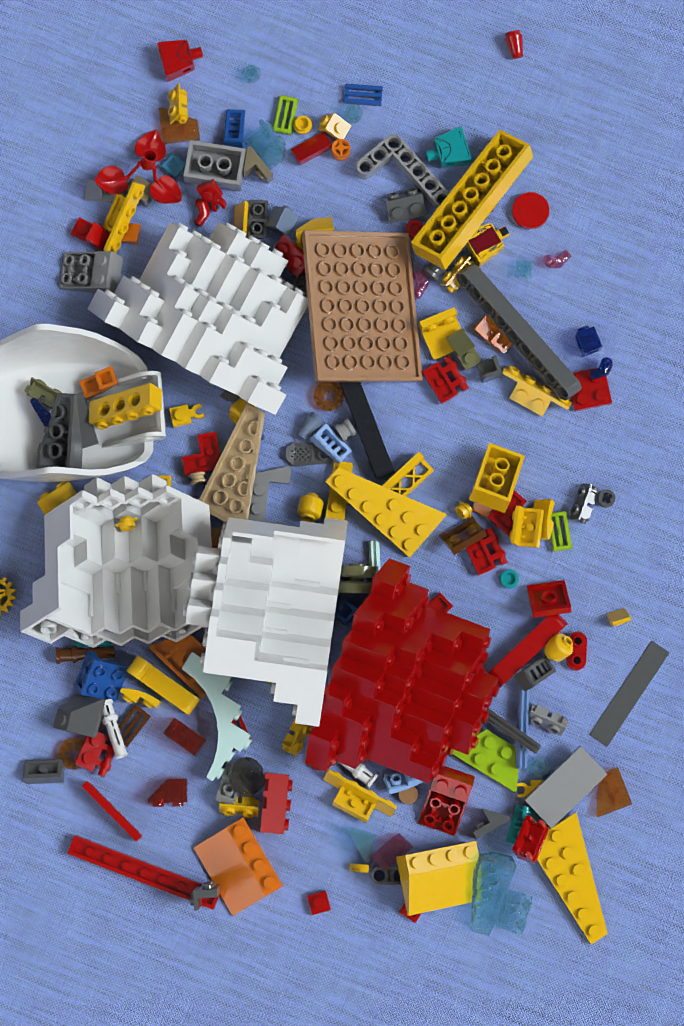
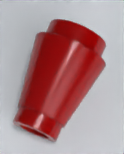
M520 30L505 33L506 38L504 40L512 58H522L523 38Z

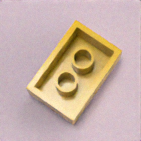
M489 443L484 452L468 500L505 513L511 501L525 456Z

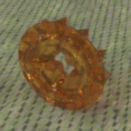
M322 382L314 391V402L322 411L331 412L338 409L343 403V390L335 382ZM324 390L328 394L334 393V395L332 396L333 403L328 399L326 401L324 400Z
M72 738L62 743L59 748L58 757L63 759L64 767L72 770L80 768L74 765L73 757L66 754L73 751L74 745L76 751L79 752L83 744L82 740Z

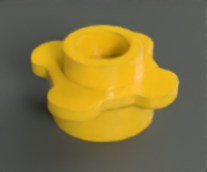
M129 515L119 519L120 522L115 524V526L120 527L122 532L130 531L136 527L135 522L138 519L137 517L131 518Z

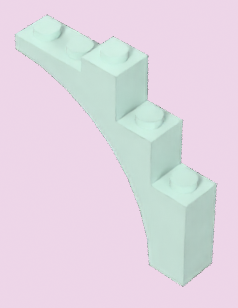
M192 652L182 669L197 681L212 703L217 719L218 743L214 762L207 778L212 781L215 778L219 780L225 770L221 767L225 761L229 763L235 754L232 751L233 748L240 752L242 749L246 750L252 741L249 739L251 734L232 723V720L237 721L243 712L240 710L241 705L222 694L223 691L227 692L233 682L230 679L232 677L203 673L204 665H200L201 657Z

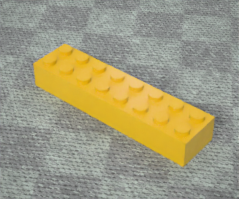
M499 129L411 241L415 254L446 270L532 160L533 154L530 144Z

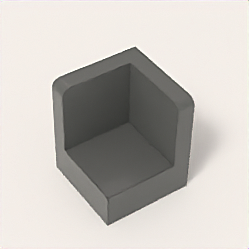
M496 355L492 356L490 360L476 365L482 383L501 377L502 371Z

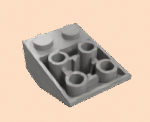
M111 251L64 252L59 289L96 293L98 289L105 292L108 289L114 293L120 283L123 257Z

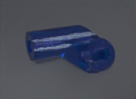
M608 357L602 358L599 368L589 371L591 380L609 375L613 366L612 359Z

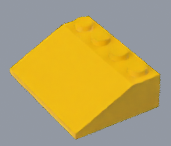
M476 841L396 857L407 916L479 901L480 858Z

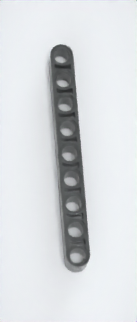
M470 264L457 273V281L562 400H568L581 390L579 380L477 265Z

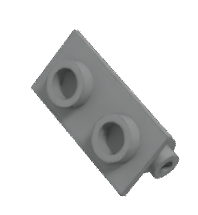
M533 704L528 715V721L535 726L547 729L552 734L561 736L567 727L568 720L565 719L566 717L555 712L549 717L547 716L549 709L539 704L537 706Z

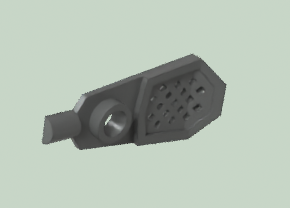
M293 442L286 448V459L293 467L331 464L334 461L330 456L321 458L320 454L323 451L316 445Z

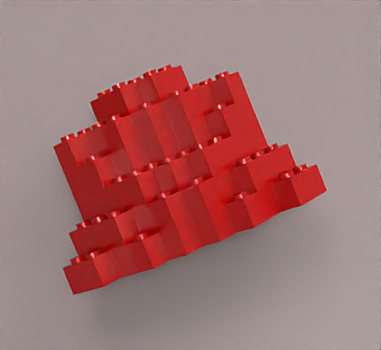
M389 558L373 577L371 594L354 613L352 630L344 638L341 656L332 666L331 681L324 690L319 727L315 726L309 733L305 764L327 772L331 765H335L336 761L356 769L360 763H364L365 759H368L429 784L433 777L436 778L440 766L445 765L447 756L451 755L454 750L468 755L472 748L476 749L479 742L477 734L481 730L482 723H486L489 717L487 709L491 705L492 698H496L500 689L497 686L499 678L485 673L486 668L483 667L488 658L486 650L491 642V637H489L490 629L428 606L430 598H428L429 589L410 583V566Z

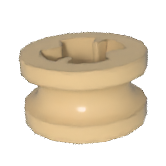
M197 472L189 474V478H191L190 485L206 483L207 479L204 478L206 473Z

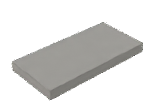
M579 746L524 800L552 829L607 773L582 746Z

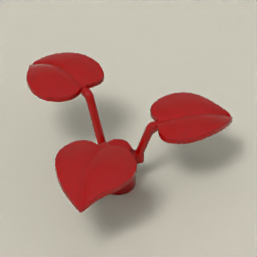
M157 130L143 135L136 142L135 153L141 160L137 162V165L128 175L124 176V172L119 167L107 166L94 179L96 185L104 192L121 194L128 188L126 180L141 166L144 170H153L155 183L150 186V194L154 200L163 204L179 203L182 199L181 190L173 178L163 175L159 180L157 179V166L155 163L162 160L166 154V147Z

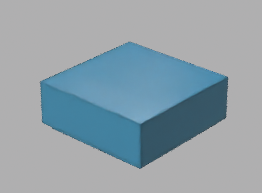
M172 153L161 165V168L172 178L176 179L185 169L186 163Z

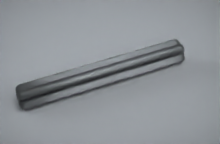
M489 708L487 709V712H489L488 721L533 753L539 751L541 747L539 743Z

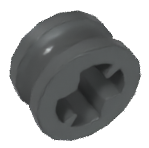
M606 489L599 493L597 501L600 506L607 508L613 505L616 497L611 490ZM603 494L611 496L609 503L602 501Z

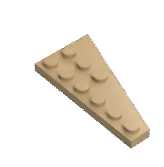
M248 403L199 499L201 502L209 505L211 515L226 523L229 517L248 520L265 412Z

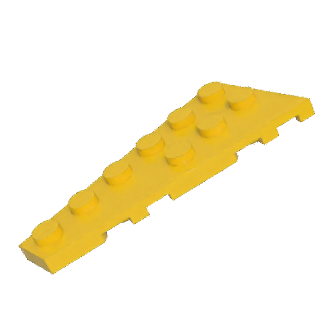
M577 812L556 824L552 829H549L537 861L592 945L608 933Z

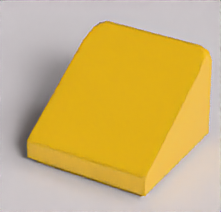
M625 608L607 613L610 626L612 627L631 621V616Z

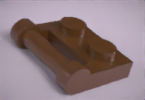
M471 516L467 518L466 522L447 533H441L439 536L445 546L455 555L486 537L487 534L474 517Z

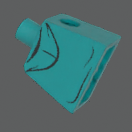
M462 126L436 137L433 143L434 149L425 151L427 161L430 162L438 159L441 168L471 165L472 157Z

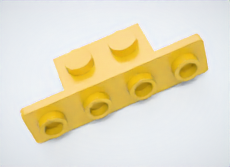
M133 182L127 196L122 193L116 194L102 226L111 231L103 251H111L116 254L119 250L123 236L128 230L130 220L136 212L137 204L143 196L145 185Z
M506 365L502 371V374L518 382L509 398L540 416L544 415L551 401L567 410L572 404L570 398L566 401L562 400L550 386L536 382L534 377L520 373V370L514 366Z
M328 769L323 779L325 782L340 789L332 805L364 823H367L374 808L392 817L397 808L390 800L379 797L372 790L359 786L357 782L344 778L336 771Z

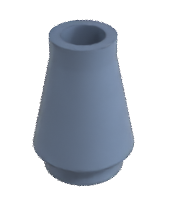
M312 411L311 414L307 415L297 433L306 440L323 426L324 420Z

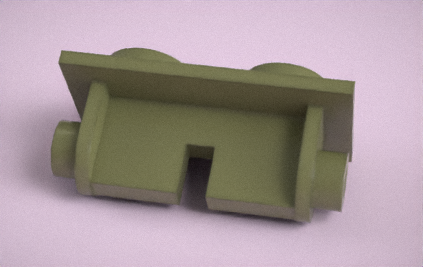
M31 377L30 386L27 385L24 390L27 396L36 401H39L43 396L42 404L50 409L54 405L57 394L62 393L58 389L50 388L44 381Z

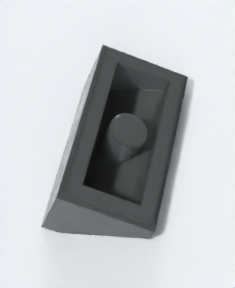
M63 759L25 760L24 781L26 784L63 783Z

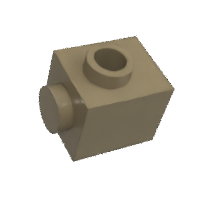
M137 175L135 179L132 178L128 182L127 193L133 182L145 185L143 196L139 202L147 207L153 199L150 194V186L152 184Z

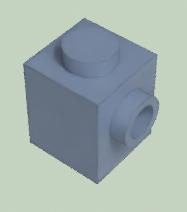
M274 206L265 227L277 235L289 236L296 225L298 216L288 206Z

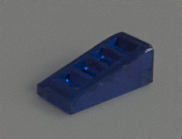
M32 398L30 400L31 405L44 427L48 426L51 419L50 412L36 399Z

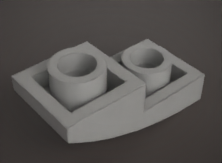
M227 762L216 795V801L235 805L246 767Z

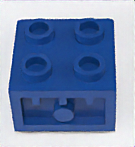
M88 650L74 685L81 695L105 700L112 699L115 702L128 673L126 671L128 666L100 660L95 652Z

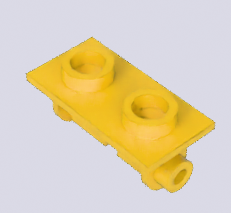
M178 83L168 94L170 124L175 120L184 124L188 120V108H185L188 105L187 92L184 89H180V84Z
M459 257L454 262L455 266L453 269L443 275V281L439 285L448 286L446 289L450 293L456 292L461 286L457 281L456 275L470 264H475L472 260H469L471 257Z
M295 717L290 727V730L294 731L295 734L293 736L287 733L281 745L283 746L282 750L296 757L301 752L304 745L303 742L311 732L312 726L295 723Z
M237 796L235 805L220 802L219 813H223L226 816L258 817L260 800H256L255 797H242V803H238Z

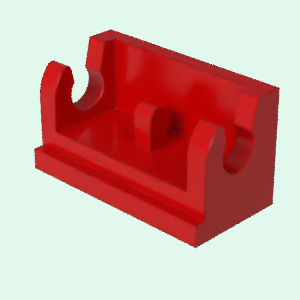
M526 815L512 849L518 859L536 864L550 829L544 821L539 819L537 822L532 816Z

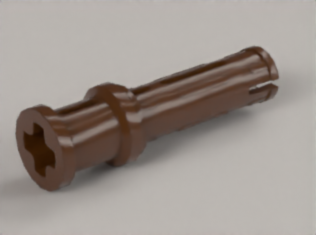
M72 646V648L63 649L56 647V663L60 664L61 662L70 661L76 663L78 660H84L88 650L95 652L99 659L115 658V647L78 648Z

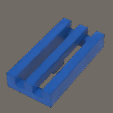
M345 84L344 104L381 106L383 86ZM349 90L372 91V92H378V93L356 92V91H349ZM348 96L378 98V100L348 98Z

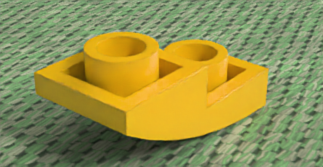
M539 499L534 502L533 509L544 510L540 540H550L554 522L550 519L555 504L552 499Z
M127 688L120 690L124 694L122 698L130 704L133 701L138 703L143 698V704L150 709L153 706L158 709L162 703L153 696L138 690Z

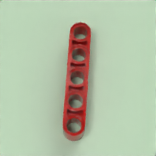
M559 614L547 616L488 672V674L499 678L497 686L501 688L554 635L558 634L568 624Z

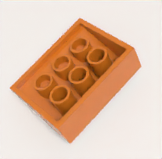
M241 818L194 847L212 881L221 885L220 895L232 916L283 886L245 818Z

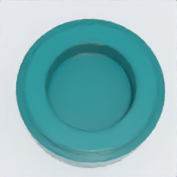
M507 569L500 575V584L506 589H512L517 586L519 575L516 571Z

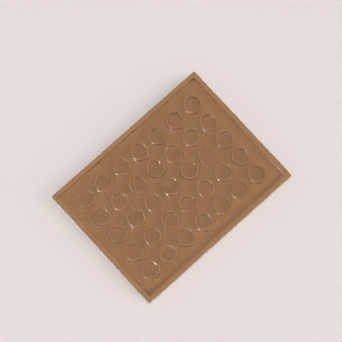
M304 230L302 232L315 382L423 381L409 233Z

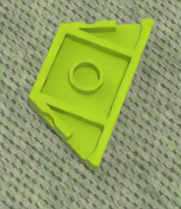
M486 729L477 735V738H479L476 749L472 748L468 755L456 750L453 751L452 755L511 791H517L518 769L516 768L515 746Z

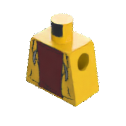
M488 223L480 226L465 245L480 268L503 250L504 244L502 240L510 236L505 226L495 230L493 225Z

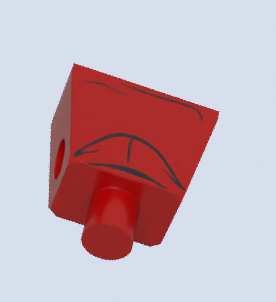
M187 40L157 43L167 82L194 71L193 60L203 58L201 47L190 49Z

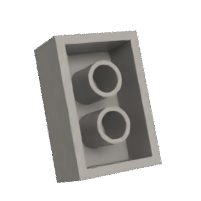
M190 140L184 171L185 183L198 185L214 179L219 188L241 191L246 149Z

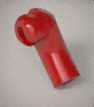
M198 198L195 201V206L198 208L199 215L194 220V223L202 227L210 215L208 203Z

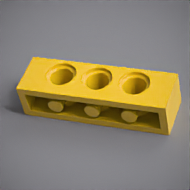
M147 383L90 401L89 423L98 429H107L110 426L121 425L129 420H137L142 416L153 415L162 410V389L152 383Z

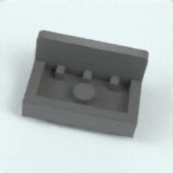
M410 188L404 193L392 192L383 197L389 223L426 215L423 194L420 189Z
M215 881L204 882L203 885L196 886L190 894V905L194 906V911L199 910L202 906V898L218 897L221 893V885L216 884Z

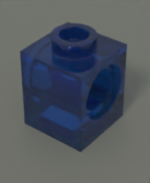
M587 325L578 329L574 337L582 357L601 351L602 344L594 326L589 328Z

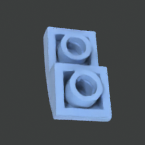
M400 772L384 774L383 776L388 794L404 791L423 782Z

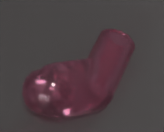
M564 250L559 257L546 255L543 258V263L549 268H561L572 256L567 250Z
M415 270L413 278L417 287L414 295L416 298L421 299L429 283L424 272Z

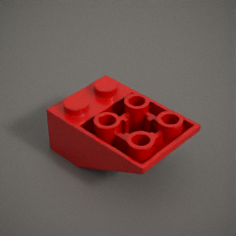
M440 766L438 775L432 779L418 823L455 836L470 796L475 776L447 766Z

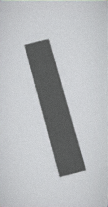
M651 641L590 733V736L605 746L609 745L669 655L667 650Z

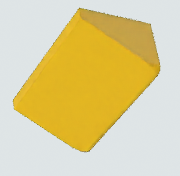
M248 201L241 202L234 207L233 226L245 232V237H247Z

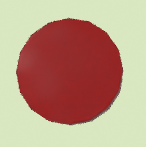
M535 192L521 194L516 198L512 206L514 221L524 229L540 228L549 217L550 208L547 200Z

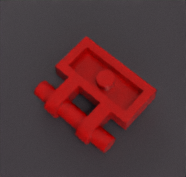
M450 356L443 359L446 364L445 367L442 368L440 363L437 362L422 371L441 404L458 395L456 387L460 386L463 392L469 389L466 378L460 374L457 369L458 365L455 361H452ZM451 372L455 381L451 382L446 373Z
M492 528L485 531L488 538H482L465 548L478 576L495 569L494 560L498 559L501 566L508 563L505 557L506 553L501 549L498 542L499 538L497 534H494ZM488 544L492 545L493 550L495 552L492 555H490L486 547V545Z
M100 732L97 733L96 738L86 736L74 765L89 772H93L96 766L100 768L97 775L104 778L107 771H110L113 757L116 756L112 743L111 745L105 744L108 736ZM102 750L107 752L103 761L98 759Z

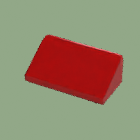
M322 132L292 148L291 151L298 164L302 165L332 149V143L325 133Z

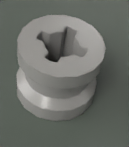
M347 418L340 425L336 424L334 426L343 442L347 441L349 436L357 434Z

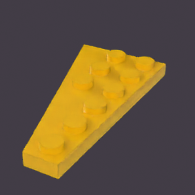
M336 467L324 481L409 558L447 515L339 467Z

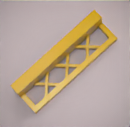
M418 452L382 486L392 491H399V494H401V491H406L402 495L407 497L434 472V469L424 460V456ZM420 463L428 470L424 475H415V468ZM413 478L412 486L410 488H401V480Z

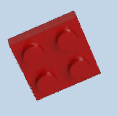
M604 366L573 373L581 384V390L571 397L574 412L612 404Z
M565 580L527 585L533 618L571 613V604Z

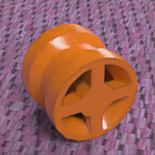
M337 139L332 144V156L336 160L344 161L350 156V144L345 139Z

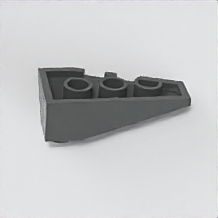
M58 393L50 413L51 419L44 430L43 441L39 443L37 449L36 468L65 467L81 469L83 451L77 394Z

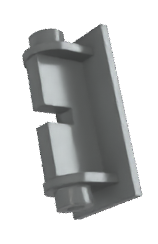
M582 484L578 489V497L571 508L570 520H579L578 522L586 524V521H589L593 509L588 507L587 504L594 505L599 493L597 492L598 488L592 486L593 484Z

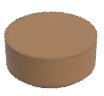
M415 787L399 792V799L404 804H412L418 798V791Z

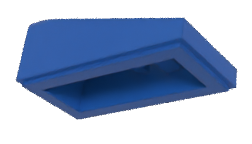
M226 109L223 139L225 146L243 148L245 110ZM230 117L240 118V120H230Z

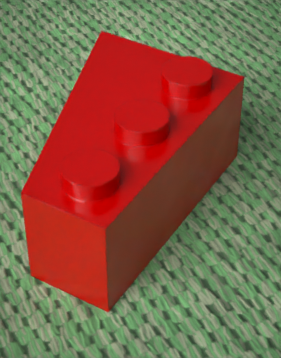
M265 773L260 832L284 834V830L288 831L289 819H286V811H290L291 807L288 791L292 792L293 780L289 779V775Z

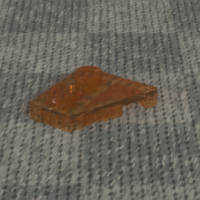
M162 107L159 108L163 144L200 140L198 120L188 117L184 124L179 123L177 120L170 124L168 110Z
M619 768L607 771V775L598 783L597 818L632 805Z

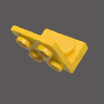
M455 307L419 322L420 331L433 360L454 352L446 338L461 329Z

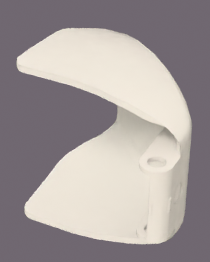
M36 324L0 340V479L62 482L114 475L146 462L153 452V441L166 438L162 390L161 411L150 416L139 417L137 420L123 422L121 425H113L107 429H98L94 426L99 444L82 449L81 469L65 467L36 468L37 449L39 443L43 441L44 430L51 419L50 413L52 409L42 404L43 396L39 401H36L24 392L26 386H30L31 377L44 381L47 386L52 389H58L62 393L77 394L83 392L80 380L95 375L94 373L113 366L118 385L93 398L85 399L89 410L90 401L147 383H152L162 389L161 372L148 371L143 360L125 346L97 333L79 328Z

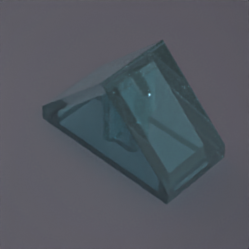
M352 827L347 828L365 863H368L377 834Z

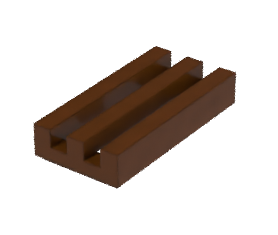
M136 704L118 726L121 731L136 710L139 711V714L122 734L126 747L131 744L151 717ZM142 715H144L145 718L142 720V722L139 724V726L135 729V731L132 733V735L129 737V739H128L127 741H125V740H124L125 737H126V736L128 735V733L132 730V728L135 726V724L138 722V720L142 717Z

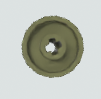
M366 564L342 565L340 577H348V581H339L338 593H371L372 581H366V578H373L378 572V566H366Z

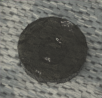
M251 757L240 758L234 761L228 772L232 788L243 796H252L260 792L265 784L262 766Z

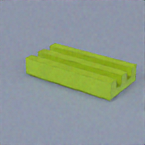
M280 95L272 130L274 133H285L291 136L298 98ZM283 100H285L286 106L284 110L281 128H279L278 122L280 118ZM290 102H293L288 129H285Z
M566 511L552 513L550 519L552 520V517H555L559 547H557L553 528L550 536L552 551L571 550L572 544ZM559 516L563 517L566 546L563 544Z

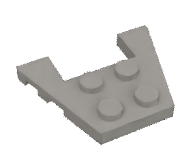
M290 466L255 473L248 520L284 525V523L265 521L269 483L289 485L291 476Z

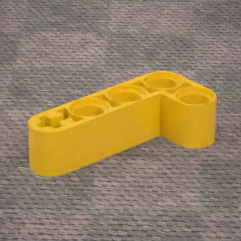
M139 655L136 656L126 670L187 715L192 713L200 701L199 698Z

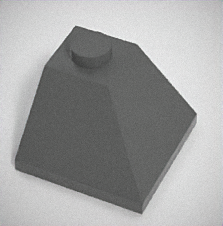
M75 694L58 708L53 728L96 738L106 700Z

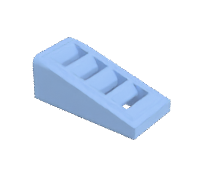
M324 424L310 438L318 448L338 464L352 452L327 424ZM328 439L332 441L330 444L326 443ZM336 444L337 447L333 450L331 447ZM342 449L343 452L338 456L337 452Z

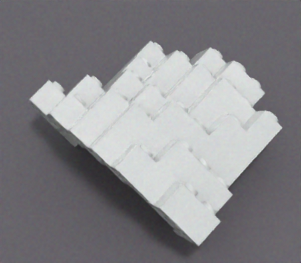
M170 222L140 279L134 276L128 278L123 275L114 293L108 289L105 292L98 289L87 309L104 322L121 329L135 341L177 362L183 368L200 375L216 386L240 396L246 402L276 415L286 397V394L281 391L282 387L278 384L288 368L282 364L283 360L280 359V356L308 306V298L305 297L306 293L280 277L288 260L282 257L284 253L275 248L272 251L269 250L270 246L251 235L249 238L245 237V232L228 222L226 225L218 222L210 238L203 236L195 230H192V232L187 231L189 227L180 222L177 225Z
M153 474L140 482L123 476L112 484L96 477L84 485V491H80L44 515L45 575L33 582V604L20 611V632L50 644L65 636L94 648L106 640L120 646L134 638L147 644L154 642L160 637L178 642L200 628H206L205 626L185 624L186 616H183V608L186 603V597H190L191 590H187L190 573L195 570V564H192L193 552L197 553L199 546L212 548L208 504L167 486L166 480ZM124 516L137 517L136 527L130 531L122 532L120 527L115 526V524L120 522L119 519Z
M229 517L227 524L223 523L218 549L199 546L197 553L193 552L192 564H195V570L191 571L188 580L187 590H191L190 597H186L183 616H186L185 624L206 627L203 638V646H206V652L201 654L200 665H204L203 673L272 682L271 694H274V702L294 704L292 715L296 716L295 723L319 727L348 521L325 518L324 524L300 521V526L294 527Z

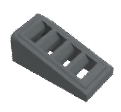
M544 655L515 674V678L523 691H527L556 672L547 656Z

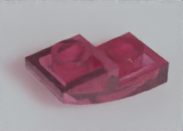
M399 833L379 848L371 858L386 871L397 861V856L406 855L413 846Z

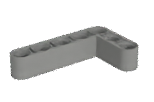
M389 135L357 162L356 172L358 177L368 179L393 160L412 183L420 189L435 209L440 206L437 199L441 197L446 198L449 194L398 135ZM395 142L398 144V147L391 148L389 143ZM376 154H382L384 158L382 160H377L374 156ZM408 156L411 160L403 162L401 157ZM366 165L370 170L363 172L360 170V167ZM420 170L423 174L415 176L413 171ZM433 184L435 188L428 190L425 185Z

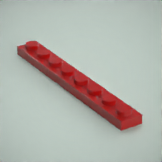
M76 834L67 853L189 901L190 894L195 887L203 885V883ZM219 896L202 898V906L214 910Z

